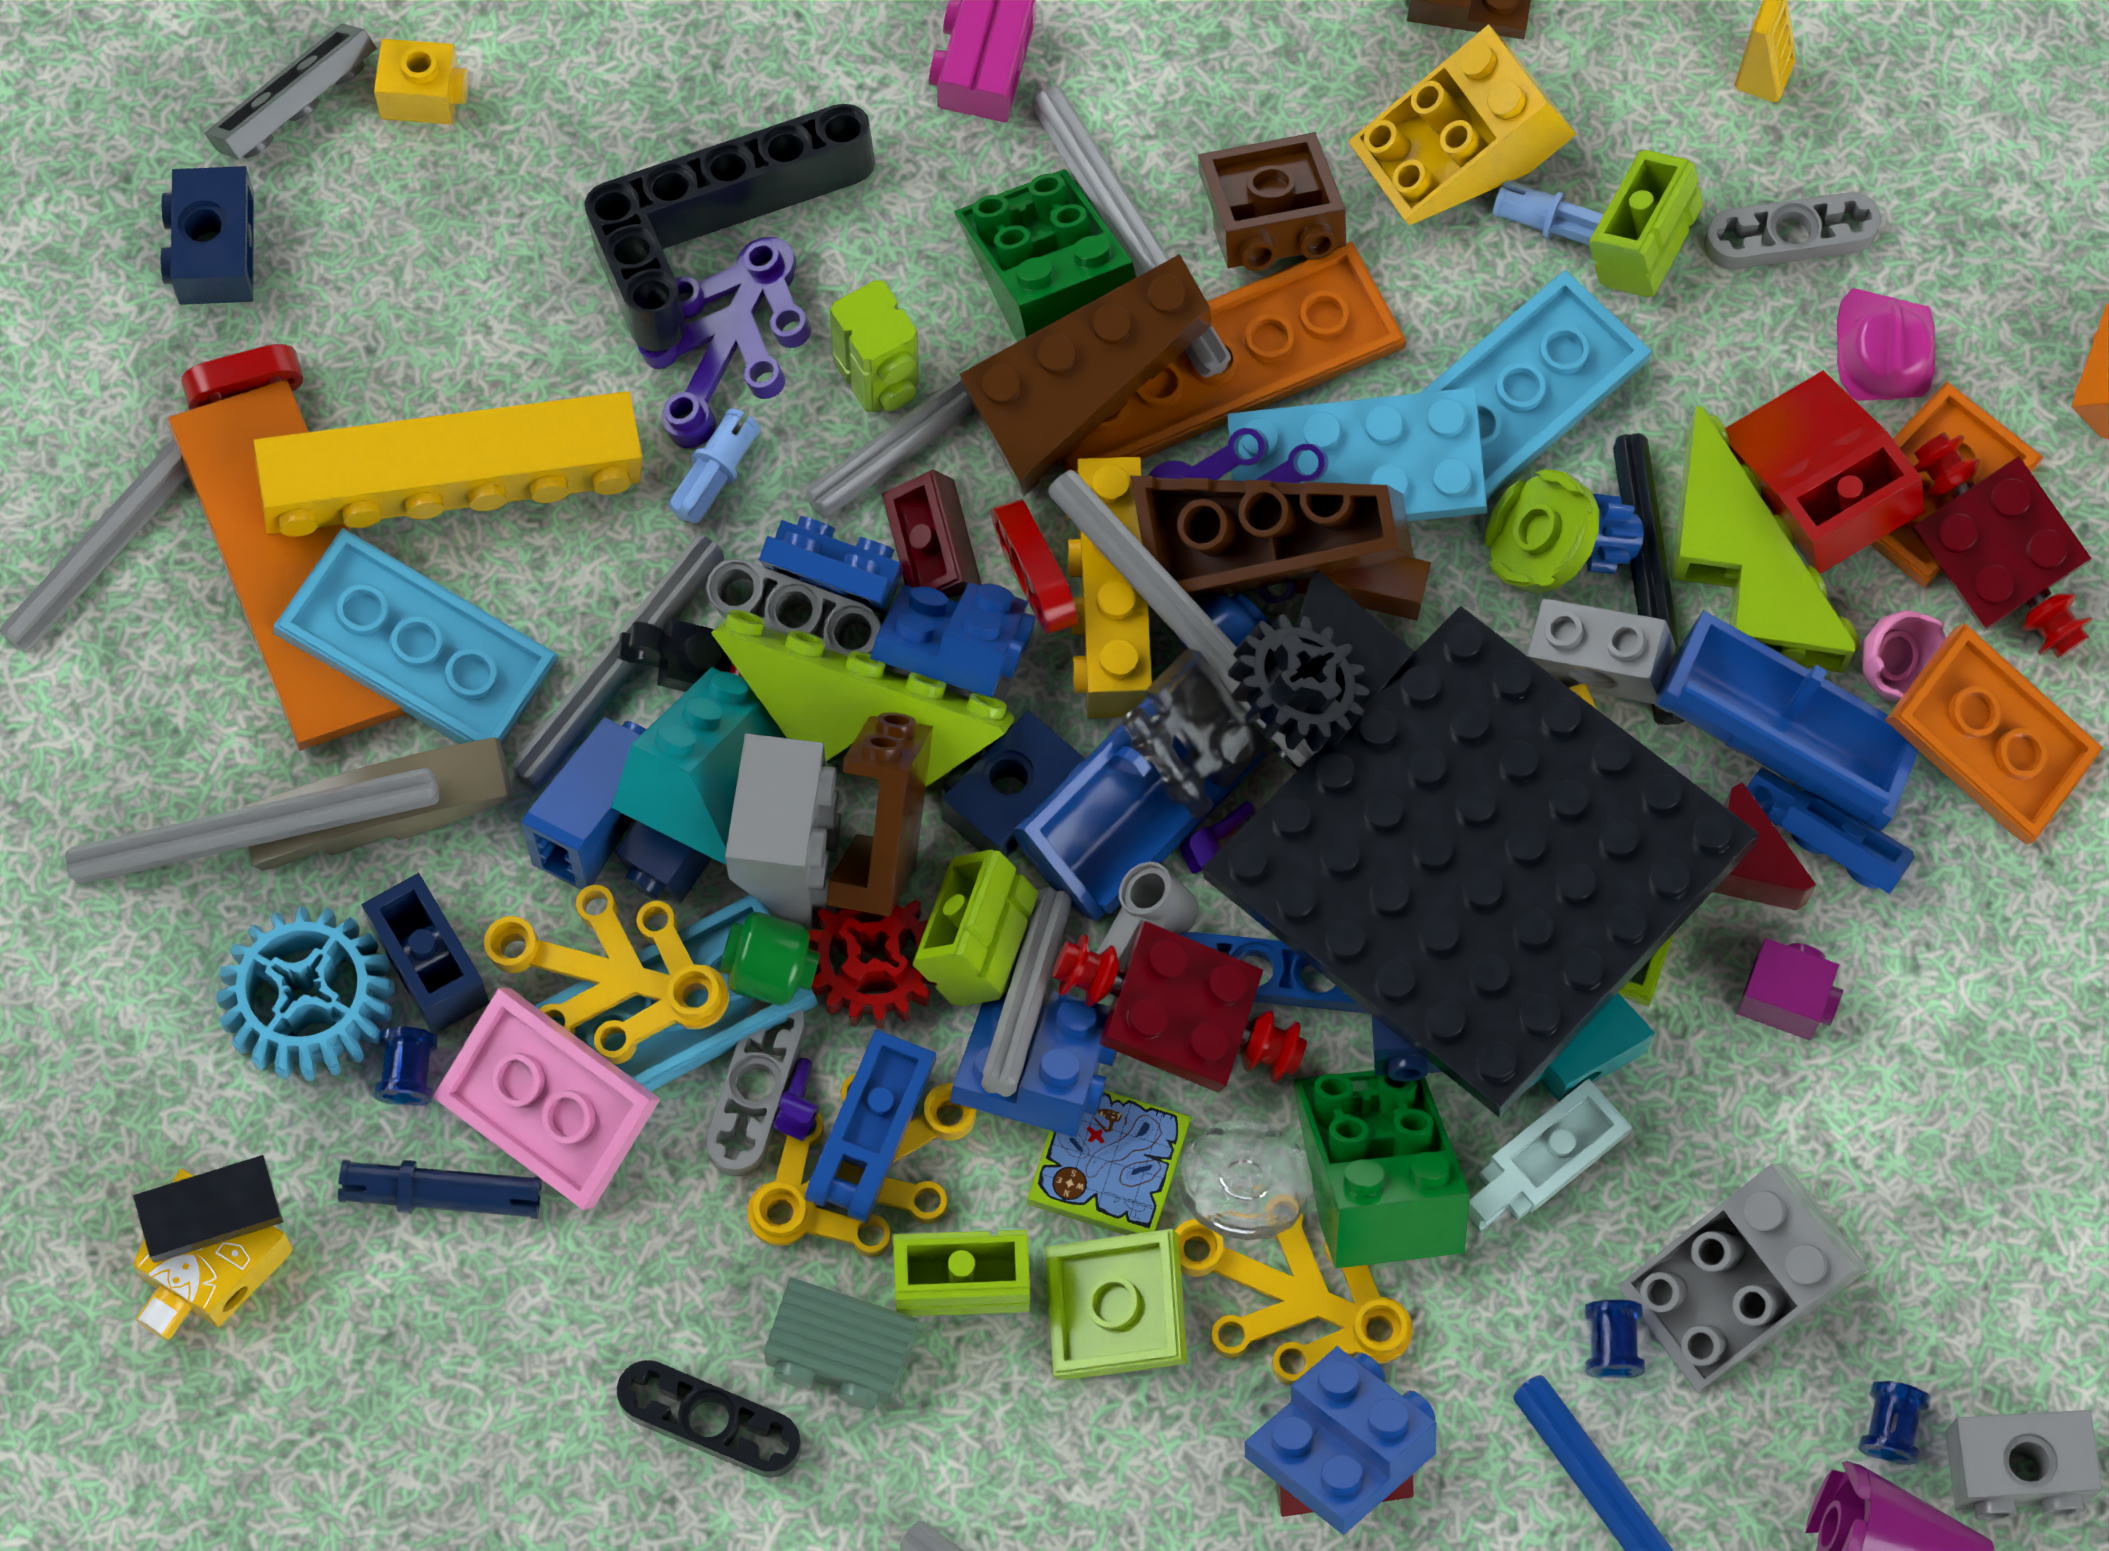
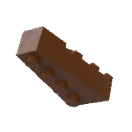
M1179 254L959 374L967 397L1023 497L1040 483V479L1060 460L1064 461L1081 446V441L1106 418L1110 419L1125 406L1127 400L1149 379L1153 380L1212 326L1210 306Z
M1130 476L1142 545L1195 602L1205 600L1209 596L1218 593L1229 595L1235 592L1310 578L1318 570L1322 574H1329L1414 556L1403 494L1388 485L1323 482L1287 483L1273 482L1271 480L1229 481L1211 480L1209 478L1183 477V479L1155 478L1153 476Z

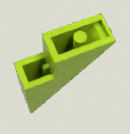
M1696 406L1687 434L1671 579L1733 588L1729 625L1805 668L1812 669L1815 665H1818L1827 671L1845 673L1854 652L1860 649V641L1855 628L1846 617H1838L1826 599L1827 590L1822 577L1813 566H1805L1794 549V539L1790 529L1778 514L1772 515L1761 498V488L1754 475L1746 465L1739 464L1728 447L1729 438L1722 422L1714 414L1708 416L1703 406Z
M730 610L727 618L711 632L787 739L824 743L826 761L854 743L870 716H878L888 712L906 714L913 717L917 724L933 726L926 781L927 787L1004 735L1015 720L1012 713L1006 710V703L998 698H991L979 693H972L970 697H966L946 690V683L914 672L910 673L909 677L885 669L886 663L870 659L871 654L852 651L847 656L824 648L825 641L816 635L803 631H790L787 635L764 627V619L746 611Z

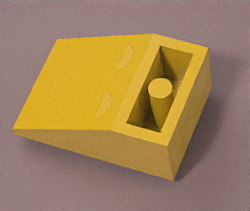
M1488 24L1348 142L1404 221L1412 225L1502 186L1504 181H1513L1529 174L1577 134L1520 58Z

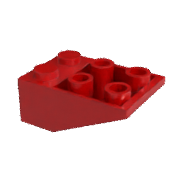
M1824 370L1725 428L1729 438L1728 447L1740 465H1746L1752 472L1761 488V498L1773 515L1778 514L1784 520L1793 535L1794 544L1809 565L1813 566L1819 574L1925 512L1922 477L1889 433Z

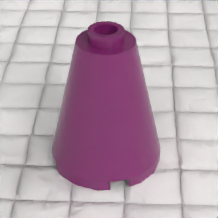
M1850 1461L1841 1462L1845 1469L1844 1473L1832 1469L1825 1477L1815 1496L1805 1533H1819L1816 1551H1995L1993 1542L1989 1538L1866 1467Z

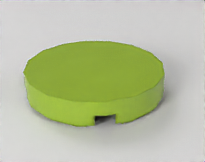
M1552 469L1533 472L1538 476L1532 477L1527 482L1520 479L1511 485L1494 506L1485 530V545L1491 548L1492 561L1488 560L1492 572L1506 584L1519 591L1540 594L1558 589L1576 576L1591 556L1599 534V508L1592 491L1568 473Z

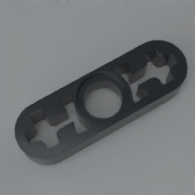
M643 1360L630 1365L624 1370L618 1380L617 1398L625 1416L636 1424L762 1477L773 1478L782 1476L789 1472L799 1460L801 1454L799 1431L790 1418L779 1412L653 1360ZM650 1377L658 1378L660 1392L664 1396L676 1401L679 1398L680 1388L690 1390L691 1392L685 1396L680 1404L677 1424L666 1421L672 1414L671 1407L658 1401H650L646 1409L638 1408L636 1394L630 1390L634 1383L646 1385ZM705 1402H715L727 1410L729 1414L728 1424L720 1434L704 1437L693 1431L690 1426V1416L698 1405ZM744 1413L752 1417L746 1424L747 1431L761 1437H767L771 1433L772 1428L781 1430L782 1444L789 1448L785 1455L774 1452L770 1456L769 1461L759 1459V1446L755 1442L740 1437L738 1450L727 1447L738 1433L740 1415Z

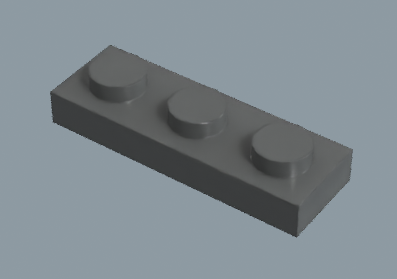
M341 23L204 132L213 147L221 154L236 159L253 157L271 144L274 139L272 133L288 120H299L312 112L320 102L318 96L334 83L337 85L343 84L357 76L365 67L363 60L378 48L365 29Z

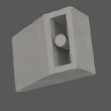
M745 733L725 854L729 880L782 918L806 926L808 930H813L816 910L819 911L821 908L828 910L829 905H826L829 880L832 876V873H828L829 851H837L840 835L841 813H837L839 791L835 790L836 767L826 766L824 743Z
M1770 1164L1617 1286L1699 1393L1824 1305L1869 1270V1268L1788 1164Z

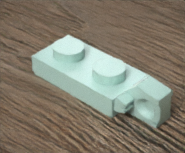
M1590 1079L1584 1081L1491 1157L1489 1165L1479 1175L1487 1186L1469 1200L1468 1218L1481 1232L1507 1210L1517 1220L1525 1216L1529 1211L1533 1213L1629 1135L1633 1127Z

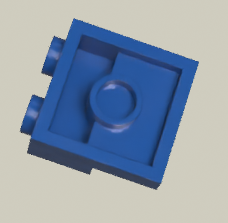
M805 516L799 517L797 525L781 520L775 538L767 536L758 559L765 568L859 602L870 608L873 612L887 616L904 571L901 562L892 559L895 551L893 548L864 537H859L856 546L832 538L835 532L834 527Z
M969 582L959 602L948 599L944 593L934 588H912L903 585L876 635L870 659L992 698L1002 676L1013 679L1021 654L1027 649L1036 616L1026 613L1027 600L1015 597L1008 589L995 584L977 585Z
M1052 990L1048 1005L1042 1004L1016 1092L1010 1096L1003 1097L998 1093H988L985 1091L981 1082L985 1063L1007 994L1003 993L1000 1000L983 1002L952 1086L950 1102L1076 1138L1084 1113L1096 1116L1100 1107L1107 1077L1097 1075L1100 1065L1113 1066L1117 1051L1099 1044L1111 1006L1096 1003L1088 1007L1086 1006L1085 999L1068 994L1061 996L1059 992Z
M1336 1346L1291 1385V1402L1244 1441L1246 1459L1344 1536L1436 1454L1437 1422L1435 1421V1413L1431 1405L1419 1393L1409 1390L1401 1395L1387 1385L1383 1370L1372 1357L1360 1352L1352 1358Z

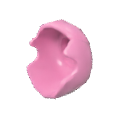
M1910 610L1899 611L1880 618L1863 641L1862 648L1864 676L1871 689L1880 698L1895 704L1900 701L1947 638L1943 631L1944 623L1929 615H1921L1919 612Z

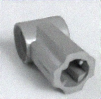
M1155 862L1138 864L1129 870L1122 879L1119 887V901L1122 908L1097 953L1101 954L1110 945L1115 946L1119 968L1124 969L1137 928L1144 921L1176 934L1188 932L1195 924L1198 915V903L1194 895L1161 864Z

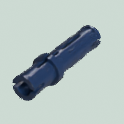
M343 1159L338 1181L342 1188L338 1189V1201L341 1203L348 1201L395 1205L399 1213L410 1214L414 1207L538 1219L541 1198L538 1195L542 1189V1179L538 1176L533 1178L418 1168L417 1161L403 1160L401 1166L351 1162L350 1160Z

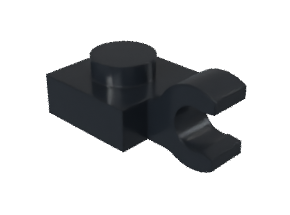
M672 619L663 626V630L649 623L633 622L631 634L625 632L620 634L617 654L618 659L626 662L659 667L657 685L686 692L711 667L721 672H727L729 657L711 634L714 629Z

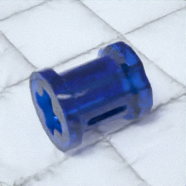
M400 1026L385 1028L380 1031L379 1043L385 1047L382 1079L374 1085V1098L380 1102L394 1105L424 1106L430 1104L433 1091L427 1086L430 1053L438 1049V1036L425 1029Z
M1599 1300L1585 1305L1584 1317L1585 1320L1590 1322L1591 1358L1585 1361L1586 1375L1594 1378L1628 1379L1645 1373V1361L1638 1357L1637 1321L1642 1319V1304L1630 1300Z
M1873 1382L1869 1395L1875 1400L1868 1435L1861 1436L1859 1439V1451L1867 1456L1900 1465L1916 1464L1920 1451L1914 1444L1922 1410L1929 1408L1931 1396L1917 1387L1900 1382ZM1898 1413L1895 1431L1891 1432L1894 1415Z

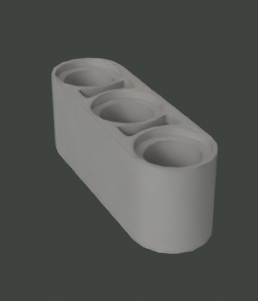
M734 558L721 562L714 567L708 576L706 586L708 598L723 619L727 618L730 610L746 611L764 619V627L787 635L790 631H803L816 635L825 641L824 648L847 656L852 651L872 653L876 635L882 625L875 613L859 602L741 559ZM740 579L750 580L754 583L753 595L749 601L739 606H730L724 603V593L729 584ZM796 601L810 603L813 611L811 618L806 624L798 628H789L782 624V613L788 605ZM859 622L871 627V637L862 648L848 650L840 646V635L850 624Z

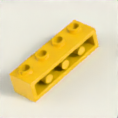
M1140 457L1078 459L1077 474L1142 544L1130 477L1141 476ZM1078 528L1079 539H1068L1069 577L1081 578V597H1072L1078 624L1071 627V635H1083L1084 655L1073 656L1074 694H1086L1087 718L1126 717L1152 692L1148 603Z

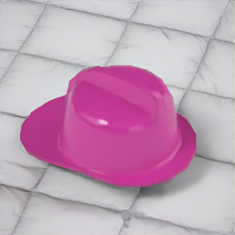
M1852 288L1840 303L1837 316V366L1840 382L1852 398L1857 401L1924 397L1931 388L1935 372V326L1929 306Z

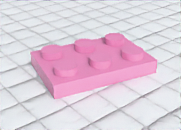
M511 988L497 989L433 1095L435 1100L582 1210L595 1207L660 1101L658 1096Z

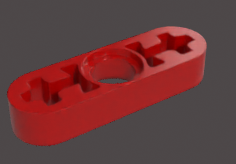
M1019 499L991 508L994 529L1004 556L1043 632L1047 635L1077 625V613L1067 581L1024 500Z

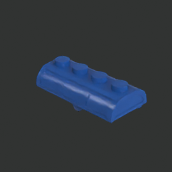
M1705 610L1699 615L1680 646L1655 700V706L1676 715L1720 740L1736 752L1743 753L1794 782L1795 785L1805 791L1819 796L1863 821L1865 825L1878 832L1883 830L1892 820L1918 754V750L1885 721L1888 714L1826 680L1827 670L1818 665L1809 670Z
M1188 653L1178 663L1177 667L1123 719V722L1083 762H1080L1069 773V776L1014 829L1013 835L1025 856L1049 886L1056 891L1065 890L1072 898V907L1081 915L1097 921L1104 913L1111 915L1121 905L1119 901V887L1128 871L1138 864L1145 862L1161 864L1266 757L1264 749L1267 747V744L1250 722H1246L1244 713L1220 681L1211 673L1208 666L1196 653Z

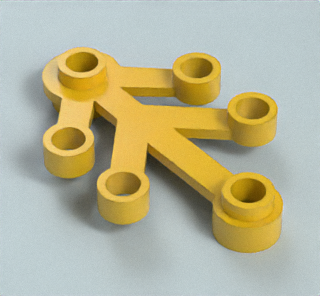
M598 884L589 885L582 889L576 898L575 906L582 921L595 930L609 959L539 940L532 926L526 920L517 916L502 917L493 922L486 931L484 937L485 951L492 963L503 972L520 973L532 966L597 984L561 1004L551 1003L539 1009L550 1018H564L565 1024L563 1027L573 1035L577 1026L636 995L658 1001L624 1022L609 1020L597 1028L594 1034V1046L600 1055L602 1054L603 1057L613 1064H622L628 1061L634 1055L637 1043L675 1023L688 1029L709 1027L723 1016L728 1007L729 989L724 978L717 970L710 966L693 964L677 933L678 919L672 908L663 901L656 900L644 904L637 913L636 924L643 938L657 946L670 975L643 968L617 918L618 905L614 896L608 888ZM596 898L607 900V906L602 913L597 915L586 913V908L592 900ZM657 914L668 916V922L663 929L650 931L646 928L647 922L652 916ZM514 941L526 943L525 950L520 956L516 958L505 956V950L510 943ZM704 990L708 992V999L702 1006L694 1008L686 1005L687 998L693 991ZM621 1033L626 1036V1041L619 1050L608 1051L604 1049L605 1041L610 1035Z
M856 1074L847 1077L841 1086L842 1105ZM953 1083L941 1084L929 1092L924 1102V1114L910 1121L893 1163L936 1138L954 1141L965 1137L972 1130L976 1121V1109L950 1102ZM949 1105L955 1106L961 1110L963 1114L962 1119L955 1125H945L937 1117L940 1109ZM818 1112L815 1120L816 1129L804 1141L785 1134L786 1142L775 1181L760 1186L749 1200L747 1207L749 1226L759 1240L772 1246H788L798 1242L804 1235L810 1234L852 1244L859 1254L866 1257L879 1256L888 1249L891 1242L890 1227L884 1218L872 1214L869 1222L865 1224L848 1216L818 1208L820 1207L819 1205L805 1200L810 1180L803 1184L802 1181L809 1149L821 1140L824 1133L823 1119ZM843 1161L837 1177L858 1185L865 1169ZM886 1177L877 1204L909 1211L916 1221L923 1224H932L939 1221L945 1215L947 1195L943 1187L933 1181L913 1184ZM925 1192L934 1193L940 1199L939 1207L930 1213L920 1211L915 1205L916 1198ZM777 1204H785L792 1209L793 1216L789 1222L778 1225L769 1220V1210ZM869 1225L879 1227L884 1233L882 1241L874 1246L863 1244L858 1238L862 1228Z
M1284 1197L1274 1199L1265 1208L1263 1216L1264 1229L1269 1236L1278 1240L1292 1276L1224 1247L1220 1230L1207 1220L1190 1219L1176 1228L1175 1231L1179 1234L1182 1273L1192 1277H1201L1213 1272L1280 1302L1242 1317L1226 1315L1219 1318L1212 1327V1337H1210L1212 1347L1219 1355L1226 1358L1239 1357L1246 1352L1249 1347L1248 1344L1317 1318L1339 1327L1341 1330L1306 1345L1298 1342H1286L1280 1345L1274 1352L1271 1364L1273 1374L1280 1382L1292 1385L1296 1382L1295 1380L1303 1376L1336 1346L1350 1356L1360 1352L1365 1353L1378 1364L1392 1362L1402 1356L1408 1349L1413 1336L1411 1317L1399 1302L1380 1296L1368 1265L1341 1268L1353 1303L1328 1292L1302 1229V1209L1294 1200ZM1277 1209H1287L1293 1213L1296 1222L1289 1229H1279L1272 1223L1271 1214ZM1194 1240L1203 1242L1208 1247L1209 1255L1202 1261L1188 1259L1184 1253V1247L1187 1243ZM1324 1240V1254L1326 1258L1333 1264L1328 1246L1326 1244V1241ZM1375 1320L1384 1321L1390 1326L1392 1335L1386 1341H1375L1369 1337L1367 1325ZM1225 1326H1235L1242 1332L1244 1340L1236 1347H1227L1219 1340V1331ZM1292 1352L1300 1355L1304 1360V1369L1297 1374L1286 1373L1281 1368L1279 1359L1284 1354Z

